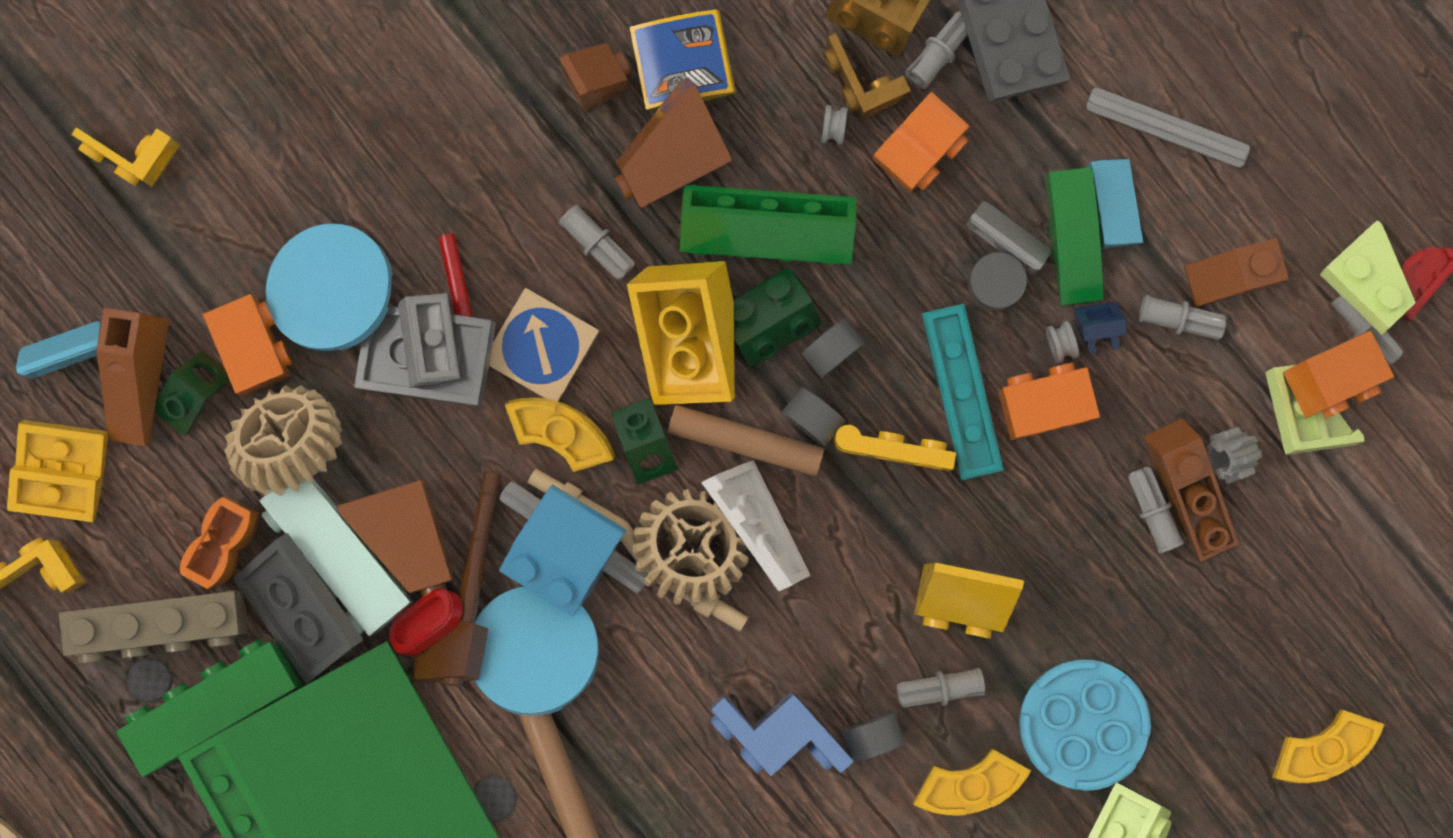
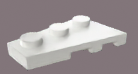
M754 460L701 482L778 591L811 576Z

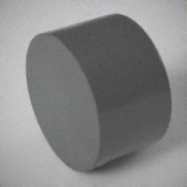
M995 252L982 257L972 268L968 277V291L973 301L981 308L994 312L1003 311L1013 306L1022 297L1027 285L1026 272L1020 261L1014 256L1002 252Z
M844 318L815 340L801 354L821 379H823L851 357L865 343Z
M800 387L781 412L793 425L824 447L827 446L837 430L845 422L834 409L803 387Z
M895 712L862 721L841 731L850 757L854 762L884 754L906 744Z

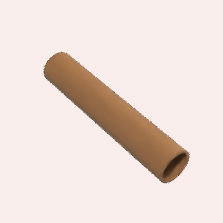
M677 404L675 405L667 432L815 477L817 476L825 449Z
M519 715L566 838H599L552 715Z

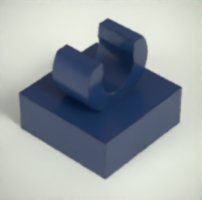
M1116 301L1074 308L1075 325L1090 354L1096 353L1095 343L1097 339L1108 338L1112 350H1118L1120 345L1118 336L1127 335L1126 318Z

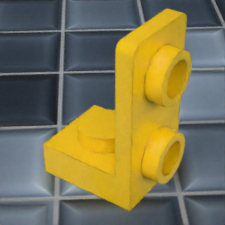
M75 128L71 134L82 142L78 150L98 163H101L104 157L117 164L118 166L114 173L135 187L140 180L153 187L180 147V144L156 128L152 136L146 135L138 144L135 151L137 158L132 164L78 128Z
M41 537L37 538L18 551L21 555L20 558L8 566L5 562L0 563V589L39 563H42L44 566L40 569L43 579L53 590L59 589L61 593H73L86 584L83 576L59 540L47 539L43 541Z

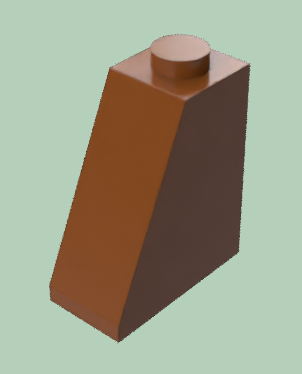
M689 77L679 82L616 161L622 174L614 178L626 200L634 197L640 208L732 161L696 85Z
M419 480L337 506L344 520L409 593L420 591L423 597L437 588L447 590L445 583L455 581L425 481Z

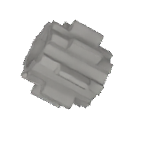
M1235 427L1209 437L1211 443L1206 446L1208 448L1207 455L1214 474L1218 475V479H1225V482L1229 484L1256 473L1254 468L1259 464L1257 460L1261 458L1262 450L1258 449L1256 444L1258 440L1255 436L1250 437L1247 435V432L1240 431L1239 427Z

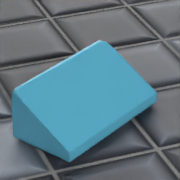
M1130 159L1090 162L1087 167H1092L1101 250L1143 243Z
M96 321L21 348L16 364L17 373L34 379L97 356L96 350L101 322Z

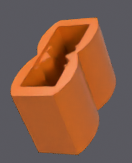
M931 92L877 150L872 160L909 193L917 186L924 191L939 175L940 171L935 166L945 155L953 159L969 142L964 134L970 126Z
M227 497L218 499L209 508L204 517L201 536L195 539L185 551L180 564V575L206 589L222 587L231 578L236 569L239 550L244 548L255 535L259 525L260 513L235 499Z

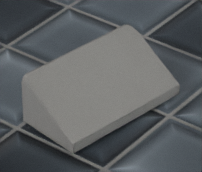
M986 201L980 204L966 223L968 229L996 250L1010 254L1018 259L1025 271L1030 275H1035L1051 254L1050 248Z
M448 294L403 298L399 302L398 308L410 387L460 379Z

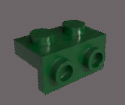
M789 267L733 300L734 342L740 349L749 367L770 359L777 351L797 339L806 337L822 323L812 299Z

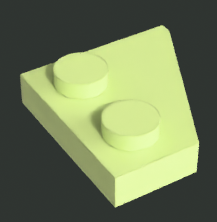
M1378 220L1320 273L1381 335L1416 303L1384 227Z
M1295 365L1274 367L1265 372L1285 455L1355 446L1365 441L1359 429L1352 431L1340 413L1325 419L1321 411L1305 418L1283 374L1284 371Z

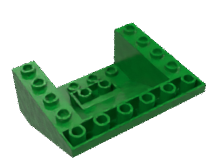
M389 641L238 722L178 757L223 838H501Z

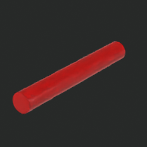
M449 233L438 236L454 314L473 317L455 234Z

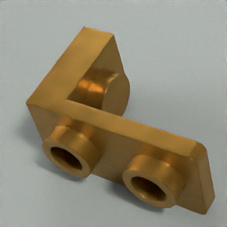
M833 33L827 36V49L823 50L822 53L832 74L839 72L845 87L840 89L850 112L857 110L860 119L864 120L908 99L911 90L904 76L892 80L890 75L884 76L870 83L867 86L869 91L864 93L837 34Z

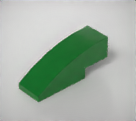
M1092 167L1049 172L1044 179L1050 214L1048 226L1060 306L1103 301L1101 245Z

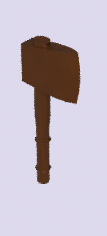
M484 471L481 490L478 492V506L472 537L469 539L471 541L459 592L463 606L461 620L453 631L419 655L414 656L412 682H442L444 685L463 687L464 681L479 680L489 628L474 623L483 581L487 546L490 544L489 535L496 498H499L497 495L501 477L499 473Z

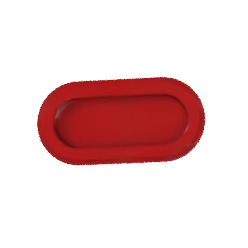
M437 588L398 614L389 630V642L393 650L408 656H416L453 631L462 617L463 606L460 597L454 592Z

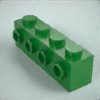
M684 185L679 252L697 255H728L740 258H770L782 261H811L830 265L837 263L851 264L856 227V197Z
M262 638L239 650L238 652L242 658L231 665L226 666L223 660L201 672L200 674L204 680L195 686L188 688L187 684L183 683L162 695L165 703L151 711L149 706L145 705L124 717L128 725L117 730L116 733L141 777L155 773L179 759L178 757L302 687L300 680L277 641L264 644Z

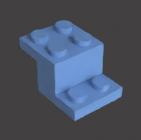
M792 692L788 693L753 726L724 694L711 705V710L715 715L711 718L710 722L727 741L733 736L739 740L744 746L740 751V755L757 774L765 769L772 776L810 740L813 744L808 748L809 752L826 771L834 766L842 773L854 762Z

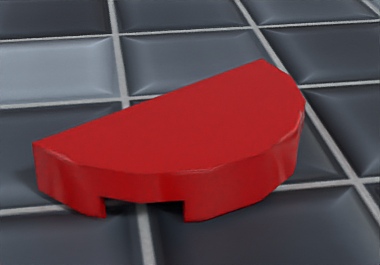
M1432 247L1419 250L1400 264L1416 302L1402 316L1406 322L1411 321L1453 272V249Z

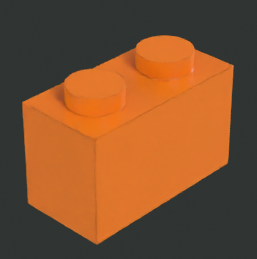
M249 294L203 314L235 394L245 397L291 377L287 366L293 364L292 358L284 341L276 342L271 330V326L276 324L267 301L260 303L257 297Z
M1368 331L1311 357L1283 372L1305 418L1322 411L1325 419L1350 408L1346 400L1353 396L1359 404L1382 393L1379 384L1394 377L1372 331Z
M1068 363L1049 368V377L1034 380L1032 373L1008 378V386L1000 389L998 393L1010 440L1090 422L1100 418L1088 368L1075 370L1074 363Z

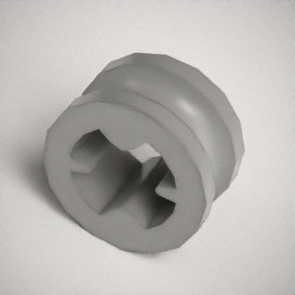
M826 104L821 143H827L828 140L833 139L837 142V145H843L847 107L842 106L840 110H834L832 105Z
M1068 321L1062 322L1061 327L1055 329L1053 326L1046 327L1048 344L1057 364L1064 362V357L1070 356L1072 359L1079 357L1077 341Z

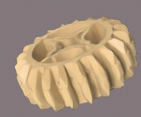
M285 385L280 393H275L269 389L266 398L262 400L254 398V405L251 408L241 409L242 418L230 422L233 432L225 436L227 447L224 452L227 455L231 471L246 487L252 491L257 490L265 496L272 491L282 496L287 488L298 492L300 484L305 481L314 484L313 476L317 472H327L326 462L337 459L335 448L342 445L340 439L342 428L339 419L335 415L336 411L330 402H326L321 394L315 390H306L302 385L294 390Z
M689 489L683 491L681 501L672 492L666 495L665 505L655 500L650 507L652 514L642 513L639 522L643 527L635 528L633 538L639 543L633 545L632 555L641 558L636 563V571H650L644 580V584L649 587L658 582L660 584L657 593L659 598L666 596L668 590L674 592L673 602L675 605L681 603L684 595H689V602L693 607L699 604L701 594L709 603L716 600L717 591L727 595L732 588L730 581H740L743 574L739 568L746 567L749 560L748 556L742 553L748 549L716 502L713 505L706 502L708 498L706 490L700 493L698 500L692 498V493ZM683 519H693L705 524L694 527L687 524ZM662 528L668 533L667 540L673 548L665 560H662L656 542L657 533ZM717 535L724 548V562L720 567L713 561L715 556L709 548L713 538ZM701 541L696 553H694L693 549L691 553L686 550L681 553L685 542L689 546L690 542L697 544ZM688 568L696 572L700 577L685 576L676 571Z

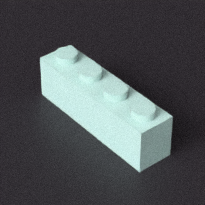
M314 478V484L308 481L301 483L298 492L287 488L285 493L279 496L272 491L259 500L266 509L261 514L264 520L277 534L283 530L290 535L298 548L303 552L307 561L321 576L320 579L327 586L334 599L338 597L348 609L345 614L359 634L366 631L369 636L376 635L392 622L398 614L415 603L388 568L339 513L338 507Z

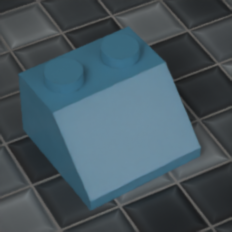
M552 484L515 539L499 571L573 617L593 591L624 536L626 529Z

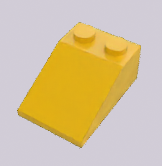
M726 262L646 267L627 284L653 405L732 402L735 398L734 301Z
M927 563L923 565L914 615L924 616L922 625L948 630L949 622L966 625L965 634L991 639L992 630L1004 632L1023 589L1024 580L940 563Z

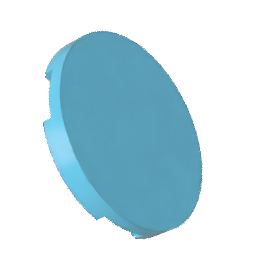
M343 224L317 225L294 236L278 252L267 277V305L278 329L298 345L320 351L337 349L342 351L364 341L382 323L389 310L387 305L391 294L392 268L381 247L364 232Z
M523 586L509 590L496 597L482 610L474 623L489 628L480 678L475 680V682L492 702L505 711L522 716H541L557 712L578 697L594 677L599 660V641L594 624L583 606L572 617Z
M1079 659L1053 666L1037 678L1024 697L1020 710L1019 731L1027 756L1044 776L1057 784L1075 790H1097L1118 783L1136 768L1150 736L1151 720L1147 702L1142 692L1128 675L1104 662Z

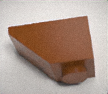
M607 43L568 53L559 58L564 77L584 113L629 89L626 76L632 73L621 51L619 50L613 54Z
M1277 238L1236 248L1184 266L1195 308L1274 287L1289 280Z

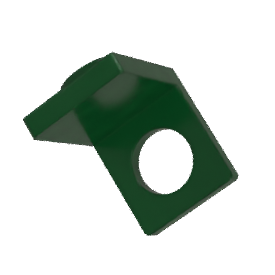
M199 351L171 373L156 401L154 413L180 434L186 436L192 430L207 401L230 383L226 370L203 351ZM197 367L208 369L214 374L216 381L208 383L200 380L194 374L193 369Z
M651 398L611 412V417L637 484H642L677 470ZM658 454L663 456L662 462L654 468L646 469L640 466L641 461L649 455Z

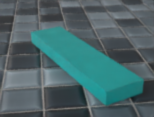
M960 304L922 313L921 316L953 451L956 452L955 459L960 480L1004 471L965 305Z

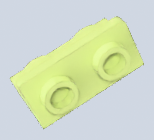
M1115 783L1088 838H1166L1171 827V821L1168 820L1171 811Z

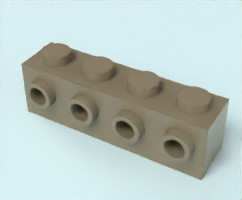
M229 591L59 613L63 656L77 655L78 663L105 660L104 652L121 650L122 658L149 655L148 646L161 644L165 645V653L191 650V641L208 639L209 647L235 644L234 635L249 634L245 597L242 591Z

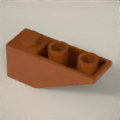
M103 308L96 351L109 440L149 446L170 319L137 312Z
M1182 418L1143 436L1155 471L1198 560L1202 562L1238 545L1239 542L1201 436Z

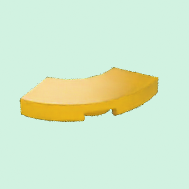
M532 397L510 400L505 404L519 445L537 443L551 447L566 459L573 472L612 461L616 457L610 442L600 428L582 412L569 405L551 399Z
M1340 709L1333 723L1321 733L1303 739L1285 737L1273 778L1294 783H1314L1339 775L1349 768L1356 766L1369 754L1379 739L1385 724Z
M993 749L987 753L981 762L967 769L949 771L933 765L912 804L924 810L942 815L960 816L980 812L994 807L1009 798L1024 783L1031 770Z

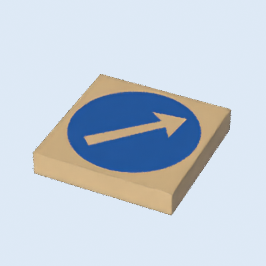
M525 288L493 341L489 367L539 396L559 402L600 331Z

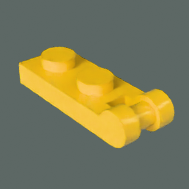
M852 425L840 427L833 438L835 447L843 453L943 471L954 469L956 452L946 451L947 443L922 439L921 446L904 443V435L879 431L878 438L861 436L860 431Z

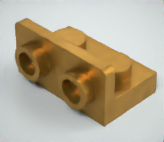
M832 0L825 16L837 23L841 28L857 34L873 43L876 47L886 50L895 56H900L930 0Z

